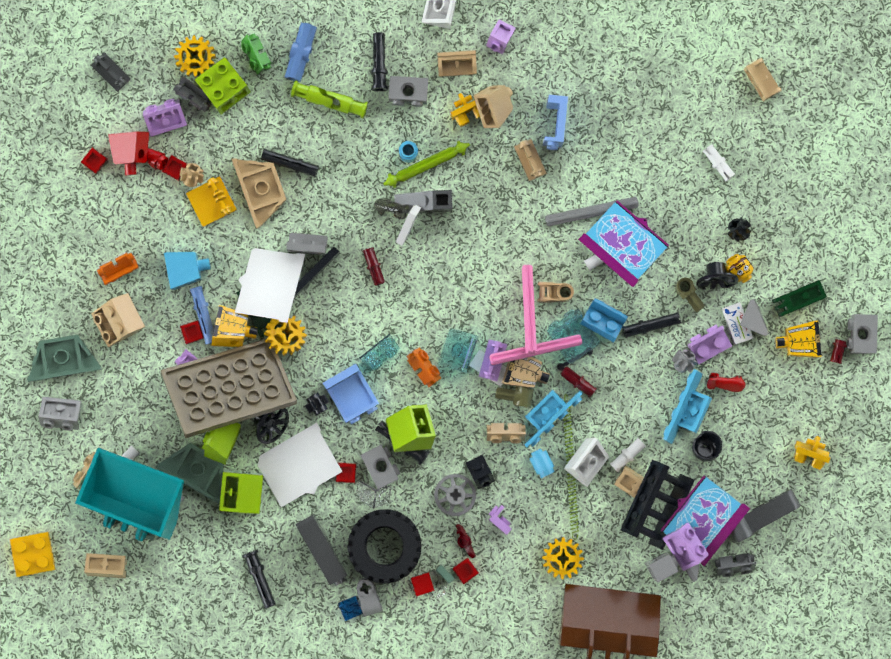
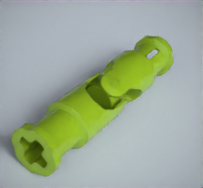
M295 80L291 90V97L304 98L307 102L324 105L327 108L346 114L353 113L359 115L362 119H364L368 107V102L366 101L362 103L353 100L352 97L326 91L320 87L300 84L297 80ZM335 98L340 102V105L333 104Z

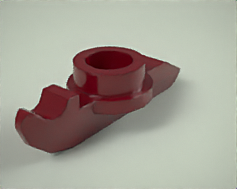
M456 524L457 534L460 535L457 541L459 547L465 548L467 554L471 558H475L476 555L472 548L470 537L463 526Z

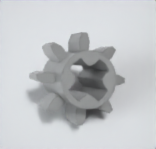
M688 349L678 350L672 359L675 362V369L681 373L691 372L697 364V361L694 360L695 354Z

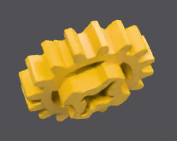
M193 35L192 40L186 37V43L179 42L181 48H175V51L179 54L174 55V58L179 60L175 64L177 67L182 66L180 69L182 73L187 71L186 75L188 77L193 73L194 77L197 78L198 73L203 74L205 70L210 68V65L215 64L212 59L216 58V55L211 53L215 49L213 46L209 47L210 42L208 40L204 43L203 37L197 40L195 35ZM206 51L208 55L207 61L204 60L203 56L206 53ZM184 52L186 53V59L184 60L185 62H183ZM190 52L198 55L200 61L192 58ZM193 66H200V68H197V69H193L192 67H193Z
M296 316L289 318L287 323L279 322L278 319H271L270 323L266 325L268 330L265 331L264 335L268 336L265 342L271 343L270 349L276 348V354L282 351L283 356H285L288 351L290 355H293L295 351L298 352L301 349L300 346L305 344L303 339L306 338L307 334L302 332L306 328L300 327L302 321L296 322ZM281 324L280 328L277 327L276 329H274L275 326ZM295 340H297L296 343L289 346L291 341L294 342Z
M565 537L561 538V542L557 538L554 539V544L548 542L547 544L550 548L543 549L547 554L542 556V559L546 560L543 566L549 567L547 573L549 574L553 571V577L556 578L560 574L561 579H564V575L571 578L572 572L578 574L576 568H582L579 561L584 560L583 557H579V554L583 551L576 549L579 544L575 543L572 545V539L565 542ZM559 546V551L556 554H551L552 550ZM567 546L572 548L575 555H570L567 552ZM562 552L568 557V560H564L563 567L561 561L558 560V556L560 557ZM550 561L556 562L559 565V571L551 565ZM570 562H575L572 568L566 570Z

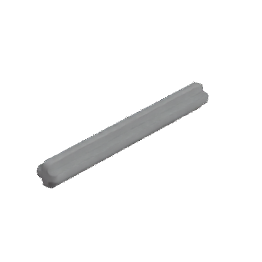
M637 197L618 200L628 210L638 208L639 206ZM616 201L546 215V225L553 226L604 215Z

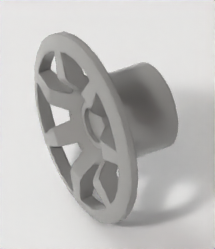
M451 474L442 478L436 485L434 492L435 502L438 508L445 514L460 516L467 513L473 507L476 500V490L473 483L467 477L460 474ZM451 478V487L441 486L445 480ZM454 478H461L465 482L458 486L455 484ZM467 483L471 486L473 494L465 493L464 487ZM439 488L446 493V497L438 500ZM472 497L471 504L466 508L463 502L464 499ZM448 501L450 503V510H445L440 503ZM457 504L464 509L461 512H452Z

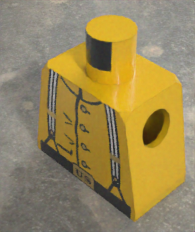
M219 305L211 346H243L245 337L256 339L258 328L247 326V314L235 313V310Z
M818 320L786 328V336L775 338L776 348H787L788 356L822 357Z

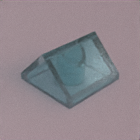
M450 328L438 365L466 374L479 336Z

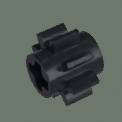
M742 217L733 219L727 227L730 230L727 234L732 240L735 239L737 242L739 240L744 241L750 236L751 231L749 227H751V224Z
M317 392L306 399L308 404L305 407L309 414L313 412L317 416L328 409L326 404L329 401L325 395L320 396Z

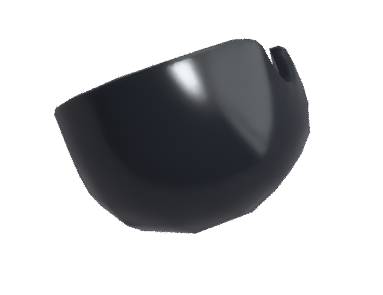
M703 431L694 439L692 451L695 457L703 462L713 461L722 451V440L713 431Z

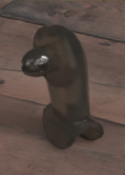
M385 198L377 199L374 202V208L377 209L380 216L384 215L385 211L393 213L398 219L406 218L405 211L409 209L408 204L402 206Z

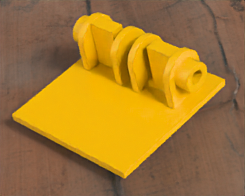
M220 176L215 179L213 177L207 180V183L186 193L203 227L237 210Z

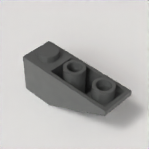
M433 190L394 195L395 214H407L415 205L421 207L419 213L452 212L453 209L452 190Z

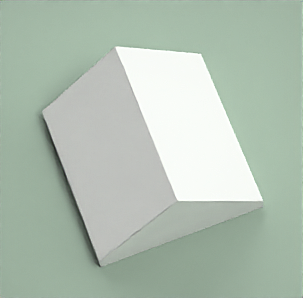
M427 0L422 23L450 29L457 0Z
M586 438L564 469L584 486L588 487L609 456L598 439Z

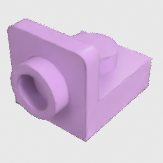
M498 20L486 46L495 52L503 54L516 28Z
M502 505L499 508L495 506L489 513L491 516L489 521L507 535L511 531L509 527L511 523L503 516L501 518L497 517L505 507Z

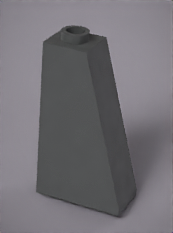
M315 514L295 524L329 585L334 583L337 586L345 582L344 577L347 576V573Z

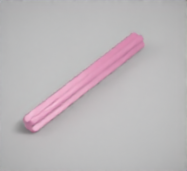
M523 265L525 349L527 354H535L537 347L532 265Z
M579 334L538 343L536 344L537 350L535 354H527L525 347L491 354L489 359L491 365L501 364L580 346L582 339Z

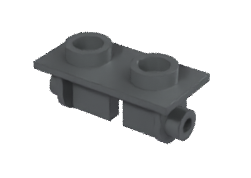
M105 52L101 56L98 54L93 59L94 62L91 66L117 92L131 80Z
M182 76L180 83L176 84L173 88L176 95L181 96L185 100L190 99L189 103L197 107L199 111L203 110L205 112L209 110L212 103L200 87L186 77Z
M749 553L736 555V562H733L732 556L718 557L715 560V566L718 567L717 576L729 577L733 573H751L756 567L754 555Z

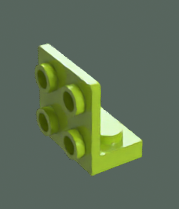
M225 57L195 79L196 83L221 115L251 93L247 84Z

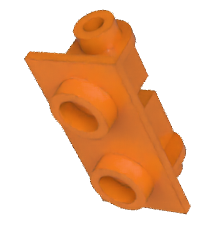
M126 252L116 258L117 265L115 266L112 261L99 266L100 269L97 272L102 277L104 285L114 282L118 278L139 268L131 252L129 254Z
M420 347L406 356L414 371L419 368L422 369L417 375L424 385L430 387L442 379L438 368L434 365L432 366L428 360V354L421 350Z

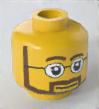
M735 254L726 261V272L736 275L738 282L745 283L752 278L751 274L754 267L745 255Z

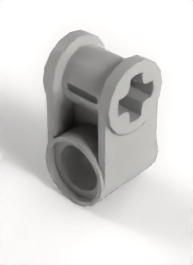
M365 578L361 579L357 585V593L364 617L383 612L373 581ZM363 583H366V585L371 586L368 589V592H365L364 589H360L363 586Z

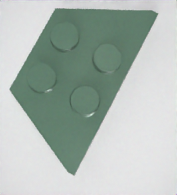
M79 335L42 340L38 343L37 353L33 359L32 369L27 381L33 382L102 370V367Z
M189 443L156 465L157 469L184 480L185 485L220 504L224 464L204 457L205 450Z

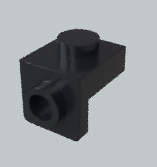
M483 454L466 462V466L478 489L488 487L495 481Z

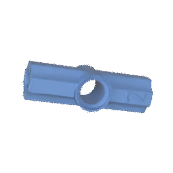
M301 23L296 41L293 42L290 50V60L285 78L301 82L306 63L309 62V54L312 53L311 46L317 27L308 23Z

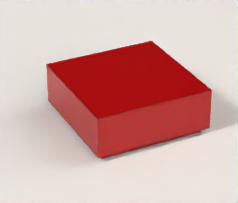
M92 147L81 163L97 174L108 159Z
M171 155L162 172L179 181L181 179V168H186L187 163Z
M199 320L180 326L186 345L204 339Z
M338 463L342 472L336 475V482L355 483L356 464Z
M468 557L452 568L463 584L479 574Z
M429 572L411 577L416 597L435 591Z

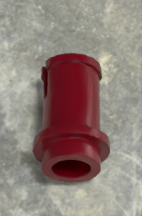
M835 339V342H832L834 346L830 361L842 364L845 347L847 348L846 341Z

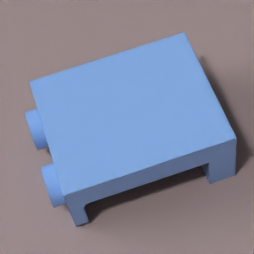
M548 96L546 108L557 109L555 137L545 136L543 140V146H547L546 149L558 150V147L561 148L563 145L568 96Z
M357 364L323 382L345 423L350 422L352 425L361 419L360 415L367 412L369 415L378 409L377 405H379V402Z

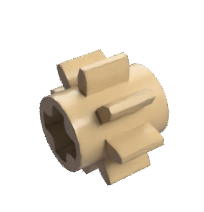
M189 163L186 168H181L180 180L186 186L195 187L198 182H203V169L199 165Z

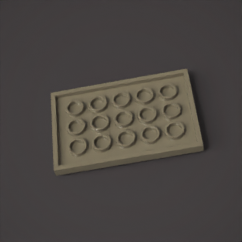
M266 339L161 370V376L185 438L297 404V399L278 353H275L276 348H269L270 342L266 343Z

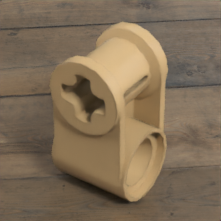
M538 282L539 298L537 302H568L573 298L574 289L570 284ZM568 288L571 295L564 298L560 295V290Z

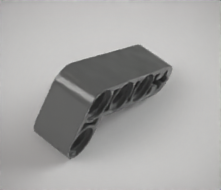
M789 489L772 498L768 503H763L747 513L731 532L735 542H741L749 538L757 530L798 509L801 505L793 490Z

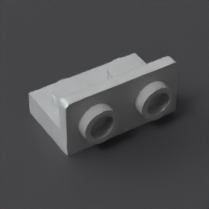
M290 233L286 250L295 253L326 255L328 237Z
M43 397L38 416L40 425L49 429L56 427L67 431L78 430L81 401Z

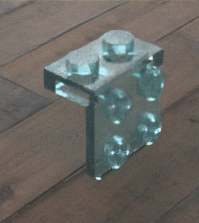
M578 308L575 311L573 309L569 310L564 314L565 318L559 322L557 320L548 326L549 329L547 330V335L551 340L578 334L581 336L582 344L580 346L559 350L569 364L576 362L600 343L592 330L580 324L583 314Z

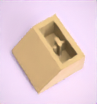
M128 293L110 299L91 313L108 347L136 334L145 327Z

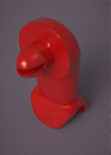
M711 373L707 381V388L712 390L716 387L731 392H741L744 390L746 383L741 376L738 378L739 375L733 378L719 377L718 373Z

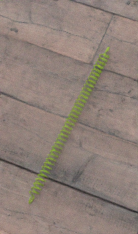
M565 394V395H567V394ZM564 395V401H565V395ZM567 396V400H568V396ZM569 407V408H571V407ZM568 410V412H571V410ZM571 414L566 415V416H570ZM564 417V418H565V417ZM569 417L568 419H571V417ZM564 419L563 421L568 420V419ZM569 421L567 423H571L572 421ZM564 423V425H566L567 423ZM570 425V426H572V425ZM566 426V427H570V426ZM564 427V428H565V427ZM570 428V429H568V430H572V428ZM565 430L564 432H566V431H568V430ZM570 432V433H567V434H571V433H573V432ZM564 434V435L566 436L567 434ZM571 435L570 437H573V436ZM566 437V438H570V437ZM564 438V439H566V438ZM571 439V440H569V441H572L573 439ZM565 441V443H567V442H569V441ZM573 443L567 445H572ZM565 445L567 447V445ZM571 446L570 448H573V446ZM566 448L565 450L570 449V448ZM574 450L569 451V452H573ZM566 452V454H568L569 452ZM572 453V455H574V454ZM568 455V456H572V455ZM566 456V457H567V456ZM567 459L566 461H568V460H570V459ZM566 463V464H568V463ZM569 473V474H570V473ZM567 474L569 476V474ZM568 477L567 479L572 478V477ZM576 479L571 480V481H575ZM568 481V483H570L571 481ZM574 482V484H576V483ZM570 484V485H574V484ZM568 485V486H570V485ZM574 486L573 488H576V486ZM569 488L568 490L573 489V488ZM574 490V491H572V492H576V490ZM568 492V493L570 494L571 492ZM574 493L575 495H577L576 493ZM570 495V496H575V495ZM568 496V497H570V496ZM575 497V498H573V499H577V497ZM569 499V501H571V500H573V499ZM577 501L572 502V503H576ZM569 503V504L571 505L572 503ZM575 504V506H577V504ZM571 506V507H575V506ZM569 507V508H571V507ZM575 508L574 510H577L578 508ZM570 510V512H572V511H574V510ZM577 512V513H578V512ZM572 513V514H576V513ZM570 514V515H572V514ZM575 515V517H578V515ZM571 517L570 519L575 518V517ZM576 519V520H574V521H578V519ZM570 521V522L572 523V522H574V521ZM576 522L577 524H579L578 522ZM573 524V525H577V524ZM570 525V526H573V525ZM576 526V528H579V526ZM572 528L571 530L576 529V528ZM577 530V531H575V532H578L579 530ZM572 532V538H573V533H575V532ZM577 534V538H578V534ZM573 538V539H574V538ZM576 538V539H577V538ZM574 539V540H576V539Z

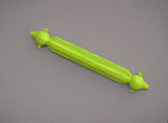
M457 141L455 147H449L398 171L396 175L389 173L387 180L383 184L384 186L389 185L396 188L398 182H404L454 158L458 153L465 155V151L470 144Z

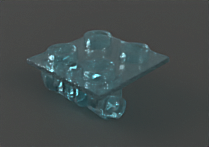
M389 333L359 358L368 370L372 372L379 369L385 360L394 357L401 348Z

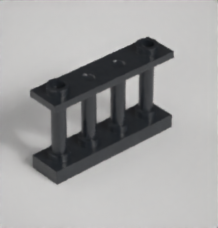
M652 459L620 530L636 538L641 533L650 538L648 544L663 550L666 545L663 537L666 534L661 529L678 509V499L688 496L695 480L682 474L676 478L667 473L670 468L669 466ZM664 480L675 485L670 496L659 491ZM655 498L666 502L662 513L651 508ZM647 516L659 520L654 531L643 526Z

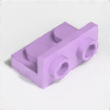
M179 99L166 100L164 104L159 106L150 105L143 111V117L151 137L187 125Z
M717 325L707 329L708 333L702 337L698 334L690 338L691 343L687 345L690 351L695 354V360L698 365L732 347L723 330V325L720 327Z
M689 523L663 537L664 542L675 556L683 571L701 563L709 555Z

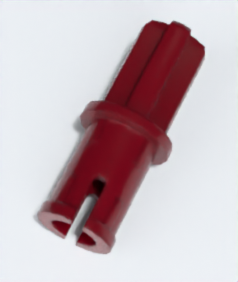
M374 247L363 250L362 252L368 265L366 268L370 271L374 285L378 286L385 283L380 268L381 263H378Z
M567 366L560 374L574 385L573 388H578L589 398L597 389L587 382L583 375H578Z

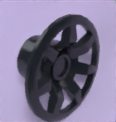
M712 262L706 265L707 275L699 278L696 284L700 289H706L705 287L710 283V289H715L716 284H719L721 288H730L738 283V277L734 274L726 273L725 263Z
M286 408L280 409L277 414H274L273 411L254 417V424L257 426L256 437L259 442L270 444L281 437L289 422V413ZM283 413H285V418L278 419L282 417ZM278 424H279V425L284 424V426H283V428H282L281 431H280V429L277 427ZM273 430L277 433V435L274 438H272Z

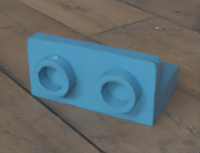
M594 298L580 324L614 343L628 316L610 307L603 301Z

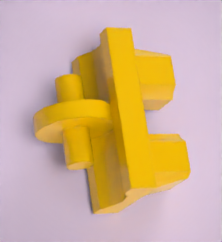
M460 93L458 94L459 100L454 102V106L457 108L462 105V107L450 113L452 119H455L458 125L463 127L470 123L466 113L472 111L476 119H479L480 115L475 100L467 104V102L473 100L472 96L464 97Z
M816 436L814 440L807 438L806 444L796 441L795 461L805 463L807 456L812 457L811 466L819 470L822 469L825 462L829 463V452L824 450L826 445L820 443L821 437Z

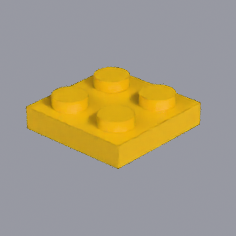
M49 532L10 539L16 577L56 570Z

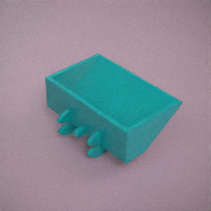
M98 447L75 504L105 515L103 527L111 529L116 520L123 522L121 531L126 532L129 525L136 527V540L143 541L148 532L170 540L178 521L184 480Z

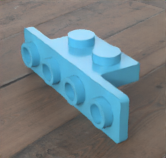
M694 369L689 374L687 386L679 396V404L672 412V420L664 430L663 439L668 443L672 444L680 427L697 434L712 400L711 397L696 392L703 375L698 370Z
M554 390L544 397L525 416L538 431L524 445L526 447L536 445L541 439L539 436L543 432L547 434L555 426L553 422L557 418L559 420L564 418L568 414L567 409L571 405L575 407L582 400L580 397L582 392L579 390L567 403Z

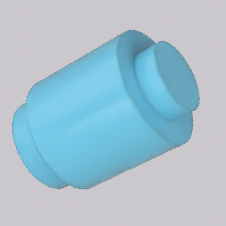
M405 141L400 145L399 156L402 161L410 163L416 160L418 148L414 142Z
M540 448L531 453L532 457L529 460L537 475L539 474L543 478L555 472L553 469L554 464L546 450L542 451Z

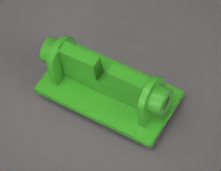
M255 33L249 36L248 34L245 35L241 41V47L250 59L251 68L256 71L257 75L263 69L264 71L271 68V61L266 51L260 54L258 52L264 49L259 37Z

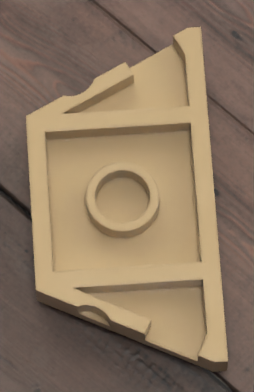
M234 158L232 159L255 227L258 229L287 200L274 163Z

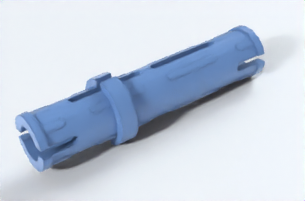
M202 286L190 289L195 305L193 308L197 312L205 345L212 343L214 329L207 308L209 306L208 302L205 301Z

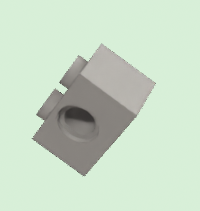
M390 76L389 102H393L392 104L397 106H403L404 103H412V106L422 107L423 104H427L428 78ZM404 89H413V95L405 96L403 94Z
M854 314L848 319V330H851V338L847 339V348L850 349V353H877L878 315ZM859 329L865 331V339L858 337Z
M379 445L361 455L377 489L399 479L397 475L400 472L396 464H391L389 458L392 456L387 446L383 448L382 445ZM380 460L385 461L387 464V469L384 472L376 469V464Z
M663 553L645 563L653 580L656 582H660L679 572L677 569L679 564L675 556L668 553Z

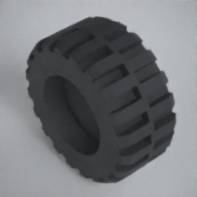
M379 509L364 515L358 520L349 535L347 547L349 559L355 567L354 569L362 577L375 583L390 584L400 581L412 572L420 559L422 545L418 529L411 519L398 511ZM390 528L396 531L402 539V554L391 564L383 565L376 563L368 555L367 540L371 533L377 529Z

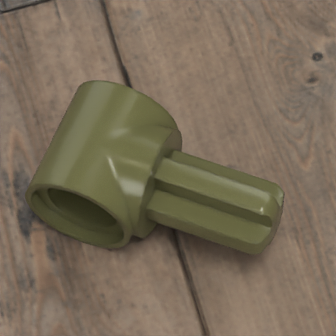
M686 277L681 278L675 284L676 293L682 299L686 298L695 312H699L705 305L695 293L697 289L693 281ZM681 282H686L689 285L688 292L681 291Z
M519 386L515 387V390L497 387L495 398L513 401L514 406L531 408L534 389Z

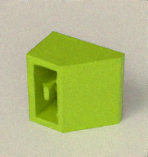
M427 404L407 406L386 418L394 452L432 448L436 434Z
M237 422L206 432L202 447L205 450L204 457L226 465L241 431V425Z
M223 472L219 511L260 514L263 475Z

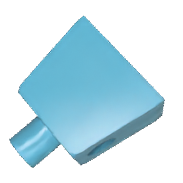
M196 252L164 253L170 289L172 290L202 280L200 271L211 269L209 258L198 260Z

